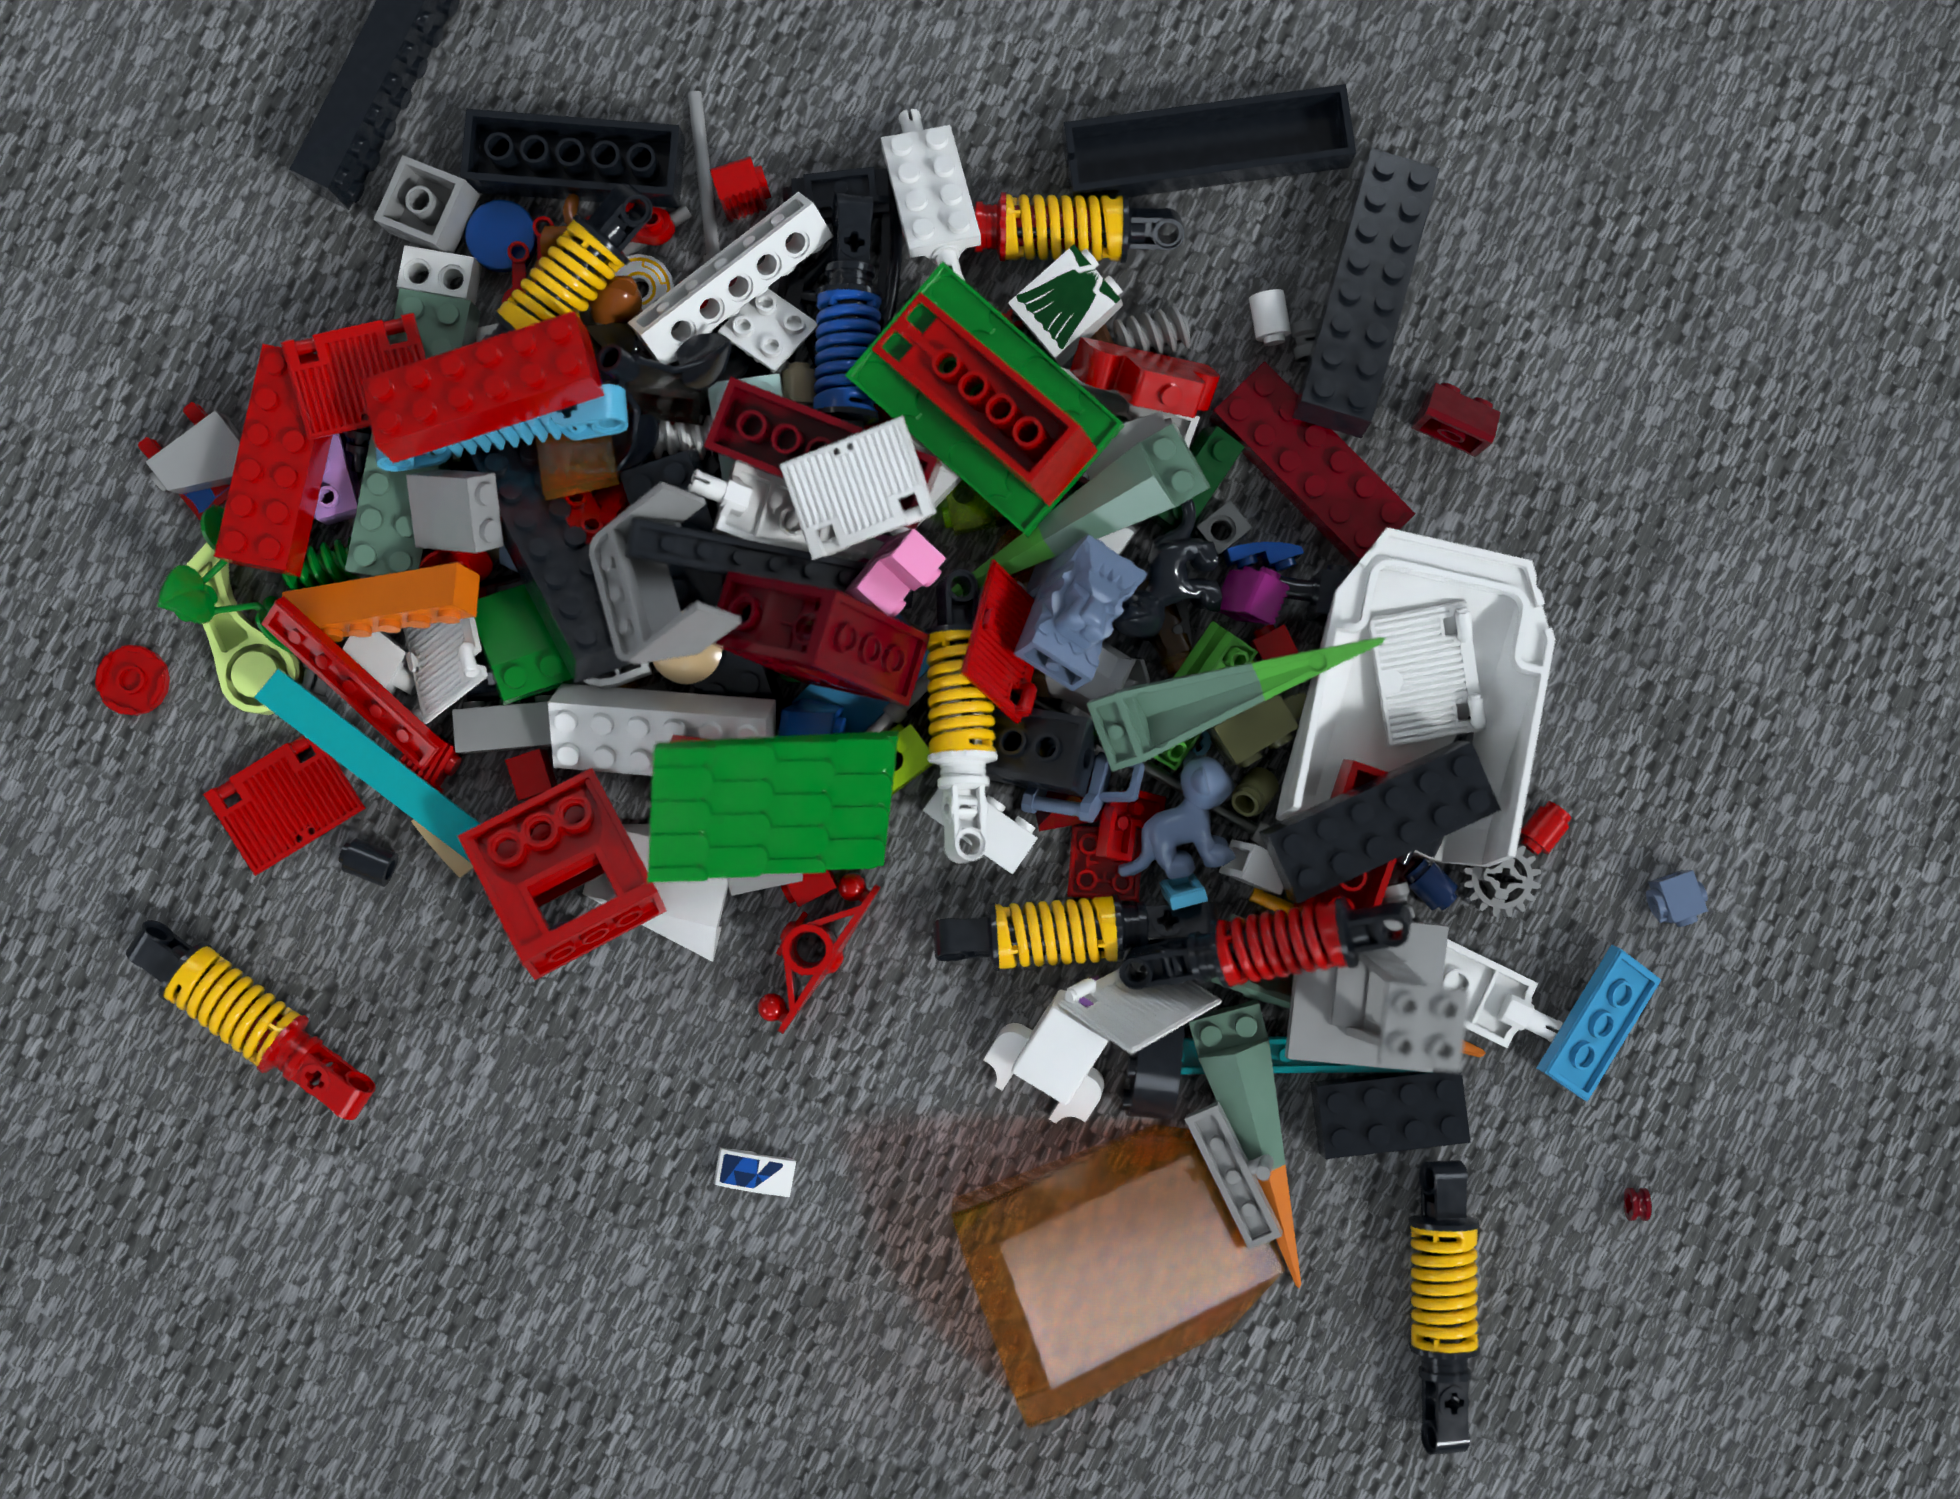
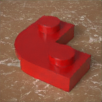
M1139 791L1138 798L1134 802H1107L1101 815L1096 856L1121 862H1132L1136 828L1142 830L1145 822L1156 813L1164 811L1166 797Z

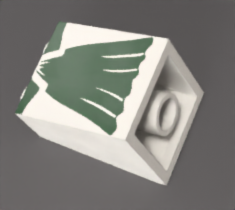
M1074 244L1008 302L1017 317L1060 367L1075 354L1080 336L1091 338L1123 306L1122 300L1119 297L1123 291L1111 276L1103 279L1095 269L1100 264L1086 248L1080 252Z

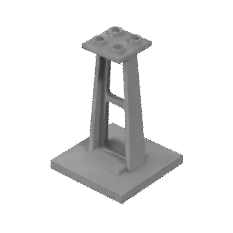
M1389 919L1384 921L1385 926L1390 930H1400L1403 928L1402 924L1397 920ZM1412 921L1409 937L1403 945L1395 948L1359 953L1357 968H1338L1335 966L1328 971L1318 969L1315 973L1304 971L1301 975H1293L1285 1057L1295 1060L1433 1072V1069L1460 1072L1469 990L1442 987L1449 926Z

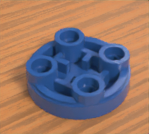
M508 200L487 202L477 208L468 220L465 231L467 247L471 255L483 267L495 272H511L512 261L508 256L507 250L512 242L521 241L527 245L530 251V258L525 263L527 266L531 262V258L537 248V236L533 231L534 221L530 214L517 203ZM520 246L515 247L512 251V256L516 259L523 258L525 256V249Z

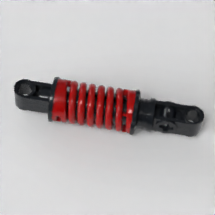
M1338 897L1329 905L1323 902L1316 904L1315 908L1310 904L1305 905L1302 908V913L1299 908L1291 907L1288 915L1284 910L1279 909L1275 911L1274 917L1270 912H1263L1260 919L1257 915L1250 914L1246 918V922L1239 916L1229 922L1224 919H1213L1210 932L1208 933L1190 932L1188 938H1173L1160 943L1133 947L1120 966L1119 976L1124 985L1136 990L1159 985H1176L1190 980H1196L1199 984L1207 983L1209 978H1219L1224 988H1232L1235 985L1244 984L1248 980L1259 982L1262 978L1272 980L1276 976L1285 978L1290 974L1301 975L1304 971L1308 973H1315L1318 969L1328 971L1335 966L1338 968H1357L1359 953L1395 948L1403 945L1409 937L1412 915L1405 905L1397 902L1351 910L1345 897ZM1389 919L1397 920L1402 924L1403 928L1400 930H1390L1385 926L1384 921ZM1138 962L1142 964L1147 972L1135 970L1131 963Z

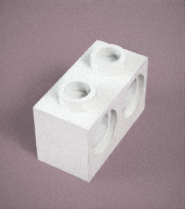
M404 245L396 287L398 289L402 288L470 300L475 305L482 266L474 257ZM429 271L425 282L415 284V279L419 273ZM457 277L464 278L461 287L450 290V283L453 279Z

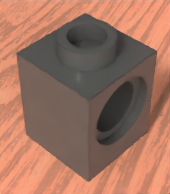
M1228 501L1199 524L1193 533L1197 536L1196 538L1203 540V542L1212 541L1215 544L1219 557L1227 548L1232 547L1246 536L1252 527L1234 504ZM1216 524L1225 526L1229 533L1228 539L1223 541L1216 540L1211 534V526Z

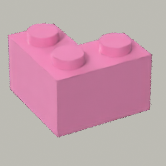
M913 528L889 537L844 592L851 598L894 618L905 607L906 602L903 599L910 590L915 591L922 586L929 587L941 574L939 567L946 558Z

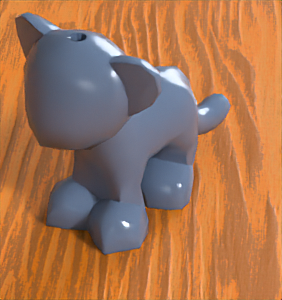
M1192 750L1188 752L1183 760L1184 768L1181 772V787L1185 796L1184 801L1176 808L1156 813L1145 822L1141 830V853L1134 861L1118 866L1117 872L1120 876L1127 877L1138 874L1145 870L1153 860H1156L1159 866L1165 870L1169 879L1188 877L1196 869L1194 861L1187 851L1176 849V846L1191 842L1195 844L1205 867L1225 866L1236 858L1228 842L1219 835H1211L1209 810L1221 805L1235 789L1233 778L1226 772L1221 763L1209 756H1197Z

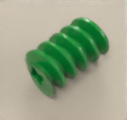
M349 536L348 547H344L340 539H335L333 551L330 550L325 542L321 543L320 554H317L312 546H308L301 577L282 574L287 587L291 590L332 584L334 582H344L348 578L350 580L361 579V577L345 571L351 537Z

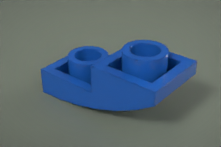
M1254 542L1227 548L1223 555L1227 567L1237 564L1238 569H1243L1244 566L1249 567L1257 564V557L1261 556L1265 568L1275 566L1276 572L1297 565L1295 559L1299 558L1304 552L1302 546L1290 543Z

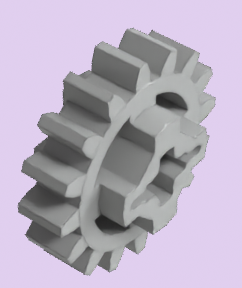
M1518 845L1515 858L1486 868L1481 866L1461 868L1460 872L1468 875V880L1461 882L1460 885L1471 890L1465 897L1467 901L1478 900L1476 910L1484 911L1489 907V916L1497 917L1501 909L1504 917H1511L1513 907L1518 912H1524L1526 909L1523 901L1534 902L1536 900L1530 892L1531 889L1541 888V884L1533 881V876L1541 874V870L1531 868L1530 865L1536 858L1535 856H1523L1526 849L1525 846ZM1515 861L1520 866L1522 875H1520L1517 869L1515 868ZM1502 873L1503 876L1514 880V882L1500 883L1487 874ZM1479 881H1482L1488 890L1487 896L1482 892ZM1515 889H1520V891L1517 893L1515 897L1504 902L1505 900H1507L1508 894L1510 892H1512Z

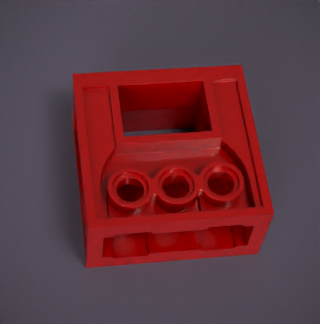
M593 768L458 835L521 963L534 980L667 911L654 883H647L648 871ZM606 874L617 897L551 930L540 907Z

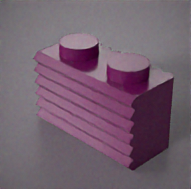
M1244 566L1242 571L1229 570L1221 589L1222 603L1220 613L1239 622L1272 625L1276 623L1277 611L1282 610L1280 605L1284 603L1283 598L1287 597L1286 591L1290 590L1289 585L1279 580L1281 577L1279 573L1265 567H1261L1260 571Z

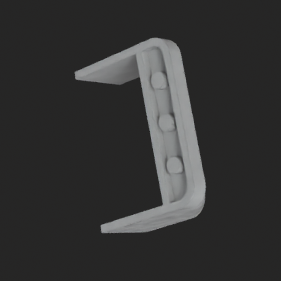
M664 482L657 484L593 537L589 547V557L615 654L620 660L633 664L699 654L742 623L738 615L695 602L681 613L668 565L625 557L630 520L632 518L681 527V523L706 504L703 497Z

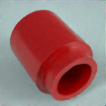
M1548 801L1544 807H1538L1520 830V836L1523 838L1520 842L1521 845L1525 846L1528 851L1536 856L1541 852L1548 855L1569 829L1568 823L1572 817L1563 808Z

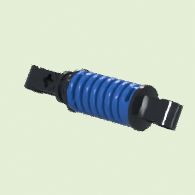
M835 193L831 212L833 226L832 262L825 265V276L828 277V284L815 290L817 308L820 312L816 315V323L818 324L816 337L818 340L815 343V350L817 352L815 365L817 368L814 371V377L817 381L814 383V392L817 395L813 400V409L864 429V426L877 424L880 415L877 409L873 407L875 402L852 383L845 374L877 338L876 335L881 330V326L877 322L881 319L879 307L881 302H883L884 295L881 293V290L872 287V279L875 278V267L870 265L873 198L870 196ZM847 241L851 242L852 248L857 249L855 252L851 251L850 245L845 244Z

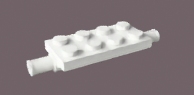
M911 109L913 120H910L908 111L904 110L898 116L903 133L881 137V146L910 258L926 256L933 260V263L937 266L943 261L965 281L958 259L966 248L981 245V235L951 125L923 130L920 112L917 109Z
M737 461L732 465L727 481L703 473L698 469L694 471L690 481L693 484H689L688 492L696 493L718 502L719 510L712 532L719 535L809 552L784 479ZM833 525L818 530L822 542L836 537ZM871 538L829 556L854 561L862 560L863 558L870 560L884 542Z
M1447 939L1442 987L1469 990L1466 1029L1505 1048L1509 1047L1515 1033L1518 1030L1522 1031L1524 1029L1552 1043L1557 1033L1546 1029V1026L1559 1031L1563 1023L1534 1009V1005L1531 1003L1532 996L1538 985L1537 982Z

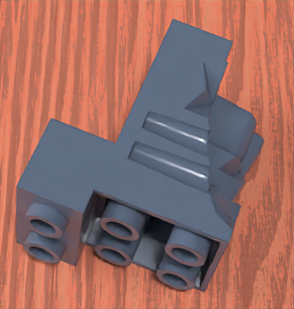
M1089 534L1060 555L1036 564L1027 585V593L1035 601L1013 654L1071 691H1075L1093 680L1096 669L1099 666L1098 657L1102 651V641L1109 637L1114 630L1112 621L1122 615L1124 611L1122 603L1133 595L1137 587L1145 580L1147 573L1137 567L1131 560L1123 558L1105 546L1102 541L1093 538Z

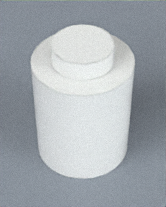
M1281 289L1266 290L1250 296L1249 303L1256 340L1264 341V346H1275L1284 343L1285 337L1291 334L1284 291Z

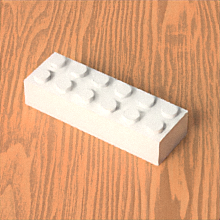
M562 683L548 701L553 768L574 770L593 768L594 771L652 776L653 753L656 742H670L673 734L712 740L777 737L776 700L615 687L602 689L589 685Z

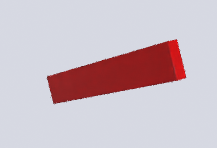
M285 596L277 599L261 625L421 771L428 768L446 743Z

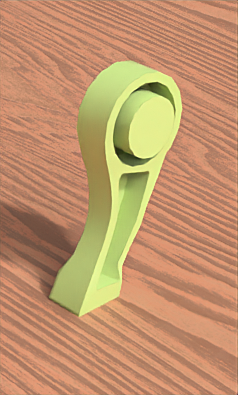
M206 542L186 565L194 568L203 577L220 559L214 557L215 550ZM227 563L205 584L211 586L217 594L218 601L215 607L237 604L232 592L229 579V563ZM242 611L216 614L209 622L203 624L214 656L221 690L232 705L245 712L262 715L275 714L255 699L254 696L278 668L299 684H302L304 671L301 660L267 639L246 618Z

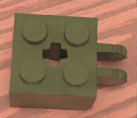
M1299 692L1284 700L1281 696L1275 695L1206 731L1227 766L1237 765L1238 768H1245L1263 757L1260 753L1262 749L1266 747L1269 750L1272 748L1276 749L1294 738L1291 732L1299 728L1295 719L1302 715L1307 695Z

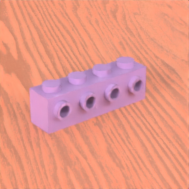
M344 432L332 435L314 515L316 520L326 525L355 518L361 490L358 474L351 470L352 457L349 451L345 449V442L347 441Z

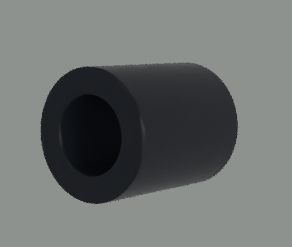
M355 838L351 843H345L339 854L338 861L342 863L343 872L385 887L391 880L397 866L398 853Z

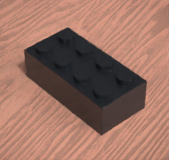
M1433 1069V1072H1391L1310 1082L1319 1154L1325 1159L1471 1143L1461 1069L1460 1072Z

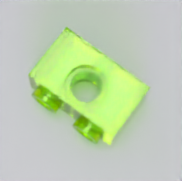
M963 480L945 497L947 507L941 508L945 528L952 527L954 536L996 527L992 505ZM959 488H968L972 491L974 497L970 502L961 504L954 499L953 495Z

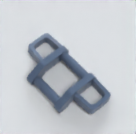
M1056 747L1052 749L1049 756L1054 753ZM1099 752L1094 757L1092 765L1094 770L1089 791L1081 802L1046 797L1048 792L1046 790L1019 785L1015 786L1027 789L1023 794L1021 803L1023 812L1036 813L1037 811L1077 816L1080 821L1093 822L1102 809L1104 802H1134L1137 800L1145 765L1141 762L1129 766L1134 769L1130 787L1127 791L1107 792L1111 768L1105 752Z

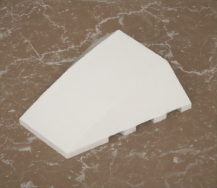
M622 824L648 871L650 824ZM606 874L589 881L584 886L583 895L601 904L617 897ZM708 878L707 881L653 882L667 911L642 925L713 962L722 928L719 926L728 890L727 878Z

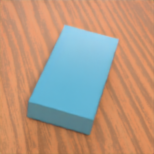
M1194 873L1188 877L1165 879L1159 882L1162 895L1172 910L1208 901L1205 888Z

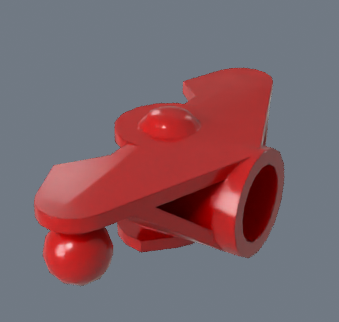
M848 873L838 883L839 894L847 901L859 900L862 902L861 905L807 923L804 922L808 914L803 911L796 921H790L783 928L780 934L781 945L776 954L779 956L783 955L789 1010L786 1009L784 999L775 993L764 995L758 1003L759 1015L764 1020L769 1022L778 1020L782 1023L778 1032L781 1034L785 1033L826 975L835 973L844 960L843 950L880 891L881 887L875 884L870 891L866 888L865 880L860 875ZM853 915L837 940L834 933L826 925H823ZM808 932L818 934L826 946L824 957L817 962L803 960L797 951L799 939ZM796 973L813 975L798 998Z

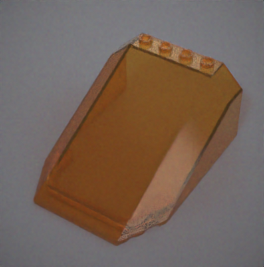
M1153 1124L952 1198L951 1215L963 1257L1014 1399L1028 1429L1062 1417L1227 1332L1285 1271L1274 1240L1248 1249L1190 1129Z

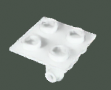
M768 289L763 295L753 298L741 307L738 314L730 318L718 330V333L729 338L732 345L734 344L742 349L745 354L752 356L755 361L762 363L772 373L781 374V371L788 369V364H790L786 360L816 330L818 324L815 320Z

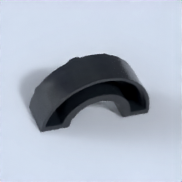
M1184 1025L1135 1052V1056L1128 1057L1127 1078H1131L1130 1088H1123L1122 1110L1128 1111L1127 1116L1172 1120L1180 1085Z

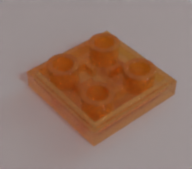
M548 433L546 442L543 443L536 436L542 489L546 501L619 484L612 435L584 440H571L562 433L560 440H556L551 433Z

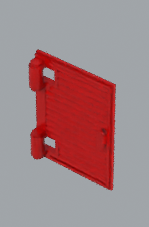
M414 313L401 315V318L389 321L377 320L314 334L312 338L295 341L292 339L281 342L308 440L371 426L361 379L426 359ZM406 332L408 341L389 344L387 336ZM317 352L319 361L301 364L299 356Z
M992 559L961 673L1014 723L1019 724L1022 717H1028L1032 713L1037 689L1036 685L1031 683L1035 667L1013 653L1035 600L995 559ZM1012 689L1020 696L1019 704L1017 705L1009 699Z
M304 735L292 742L285 743L231 776L229 781L203 794L254 876H257L366 809L337 761ZM311 747L316 755L302 763L297 755ZM238 792L242 800L228 808L224 800Z

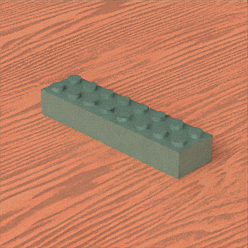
M399 289L394 319L401 318V315L414 313L426 358L475 343L481 311L470 300ZM406 332L390 335L389 344L408 341ZM373 432L371 433L345 571L358 577L368 578L419 569L421 561L427 555L434 552L435 549L415 547L406 475L433 469L451 470L453 454L446 462L435 466L398 472L382 470L377 466L376 446Z

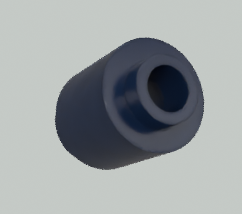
M1425 857L1417 861L1404 875V878L1409 882L1408 887L1431 910L1439 907L1443 911L1457 898L1454 892L1458 885L1434 861L1429 862Z

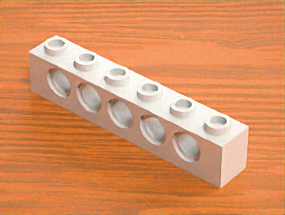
M797 192L634 317L628 324L657 362L663 364L673 363L678 360V349L685 341L699 334L711 333L724 320L737 315L741 307L753 298L763 295L772 283L781 276L788 275L794 271L797 264L810 254L820 251L833 235L814 203ZM793 233L791 241L785 244L788 236ZM765 255L764 261L757 266L758 260ZM737 277L735 284L729 287L730 281ZM709 299L708 304L704 308L700 309V306L703 303V301ZM681 321L679 327L671 331L673 325Z

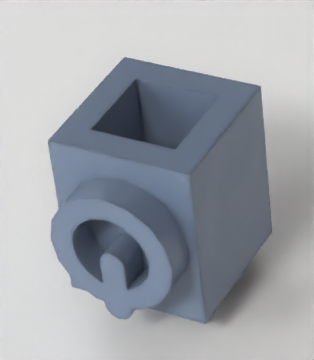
M1680 870L1648 882L1651 889L1646 891V899L1652 914L1659 923H1676L1677 927H1682L1697 922V915L1708 911L1705 904L1708 900L1706 890L1701 882H1697L1693 870Z

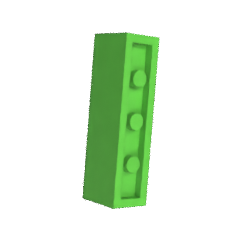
M1212 621L1173 678L1251 663L1258 651ZM1202 732L1156 755L1154 758L1176 771Z

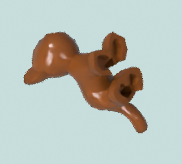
M569 194L563 205V218L566 226H544L540 238L542 257L552 260L548 256V249L551 246L559 248L556 243L558 237L563 235L569 224L574 220L572 217L577 214L579 197L577 195ZM537 260L534 268H538L541 271H543L538 264L539 260ZM601 274L606 280L607 286L604 290L595 288L598 297L594 301L588 300V310L596 323H628L643 311L642 296L636 282L630 276H615L609 280Z

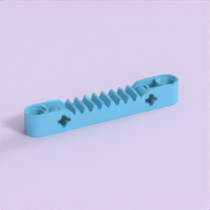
M604 384L602 387L605 396L396 463L390 461L376 447L377 466L382 470L393 472L435 466L446 462L453 453L456 457H461L464 448L471 455H474L478 445L485 452H489L492 443L499 450H502L506 440L513 447H517L520 438L527 445H531L534 435L543 443L546 442L548 433H551L556 440H560L562 433L571 440H584L621 433L628 428L626 392L621 386Z

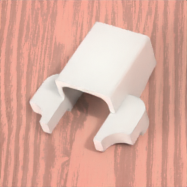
M1058 990L1033 1030L1019 1023L1005 1025L984 1058V1061L990 1064L996 1072L997 1082L995 1087L1003 1091L1012 1075L1015 1074L1056 1099L1058 1102L1049 1117V1120L1056 1124L1065 1117H1076L1086 1122L1095 1109L1104 1089V1078L1092 1066L1110 1040L1059 1005L1060 1000L1065 998L1066 991Z

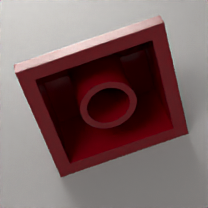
M1435 383L1428 390L1411 428L1473 457L1478 456L1493 443L1501 412L1493 409V404L1485 399L1478 397L1471 399L1460 394L1461 390L1452 384L1441 383L1440 385Z

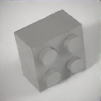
M402 155L373 220L391 235L429 250L454 254L480 194L465 179Z

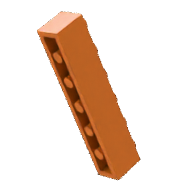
M456 562L282 592V597L285 596L334 642H340L343 640V637L356 636L365 638L370 637L375 632L398 633L401 631V628H429L430 624L433 623L456 624L460 622V619L476 617L480 575Z

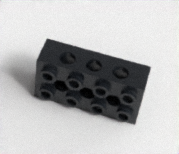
M995 704L994 710L991 713L983 714L991 715L995 719L993 726L984 728L995 733L992 746L995 748L998 757L996 761L986 763L985 775L989 777V780L1085 797L1099 740L1094 723L1090 718L1033 708L1032 713L1028 717H1022L1021 722L1016 724ZM1056 747L1054 753L1049 756L1052 749Z

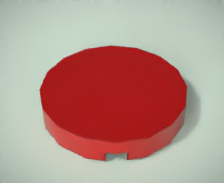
M125 645L114 652H109L99 664L95 678L96 689L100 692L106 707L118 714L138 716L149 713L159 706L168 693L170 682L167 665L159 654L147 647L137 645Z

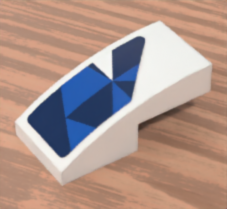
M720 1148L713 1184L737 1190L790 1197L796 1161L791 1158L758 1155L752 1151Z

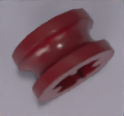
M1633 1188L1625 1189L1624 1212L1629 1221H1635L1637 1217H1640L1642 1221L1650 1220L1652 1203L1647 1188H1640L1638 1192H1635Z

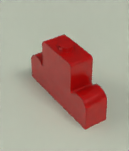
M1081 336L1070 372L1081 382L1102 390H1115L1131 405L1195 418L1197 410H1209L1220 379V375L1206 364Z

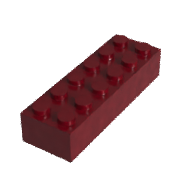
M1264 361L1213 410L1209 420L1244 446L1242 453L1355 567L1386 528L1400 530L1416 513L1333 430L1292 418L1298 394Z
M730 376L703 447L784 479L779 464L863 432L866 429ZM915 449L929 492L931 493L942 462L937 457ZM915 494L899 499L903 510L919 505ZM919 521L903 527L916 530Z

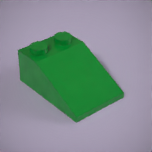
M524 584L478 599L475 617L478 635L503 706L559 687L562 683L569 684L573 682Z

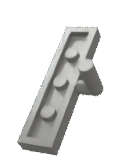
M1219 1101L1187 1114L1185 1121L1248 1249L1282 1237L1283 1230L1258 1179L1264 1181L1270 1177L1274 1165L1273 1157L1265 1154L1248 1161Z

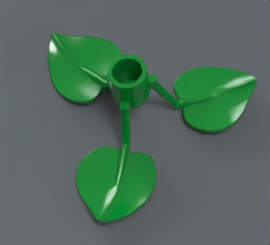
M215 504L203 512L200 523L202 535L213 550L216 549L225 510ZM220 559L203 577L188 565H179L173 568L167 575L160 591L157 607L173 611L184 622L191 621L197 624H205L214 615L220 613L256 610L258 611L255 618L256 624L264 636L281 649L293 654L261 625L274 602L279 598L269 596L263 600V605L259 602L215 607L218 601L217 594L211 586L205 584L228 562Z

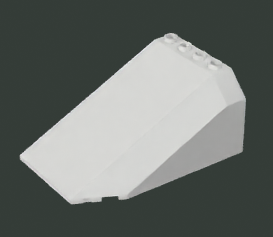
M1386 528L1335 591L1320 649L1370 639L1367 624L1369 618L1467 601L1474 637L1472 639L1481 697H1483L1486 716V730L1475 731L1472 744L1501 810L1444 836L1435 858L1416 850L1412 856L1425 857L1426 859L1442 863L1490 867L1516 857L1555 644L1553 630L1548 626L1543 609L1544 599L1536 585L1537 576L1532 560ZM1455 617L1443 618L1445 635L1458 633ZM1372 649L1311 678L1281 789L1276 819L1279 821L1286 820L1329 800L1343 759L1354 760L1390 772L1452 744L1457 735L1387 747ZM1468 703L1456 704L1458 720L1468 719L1470 716Z

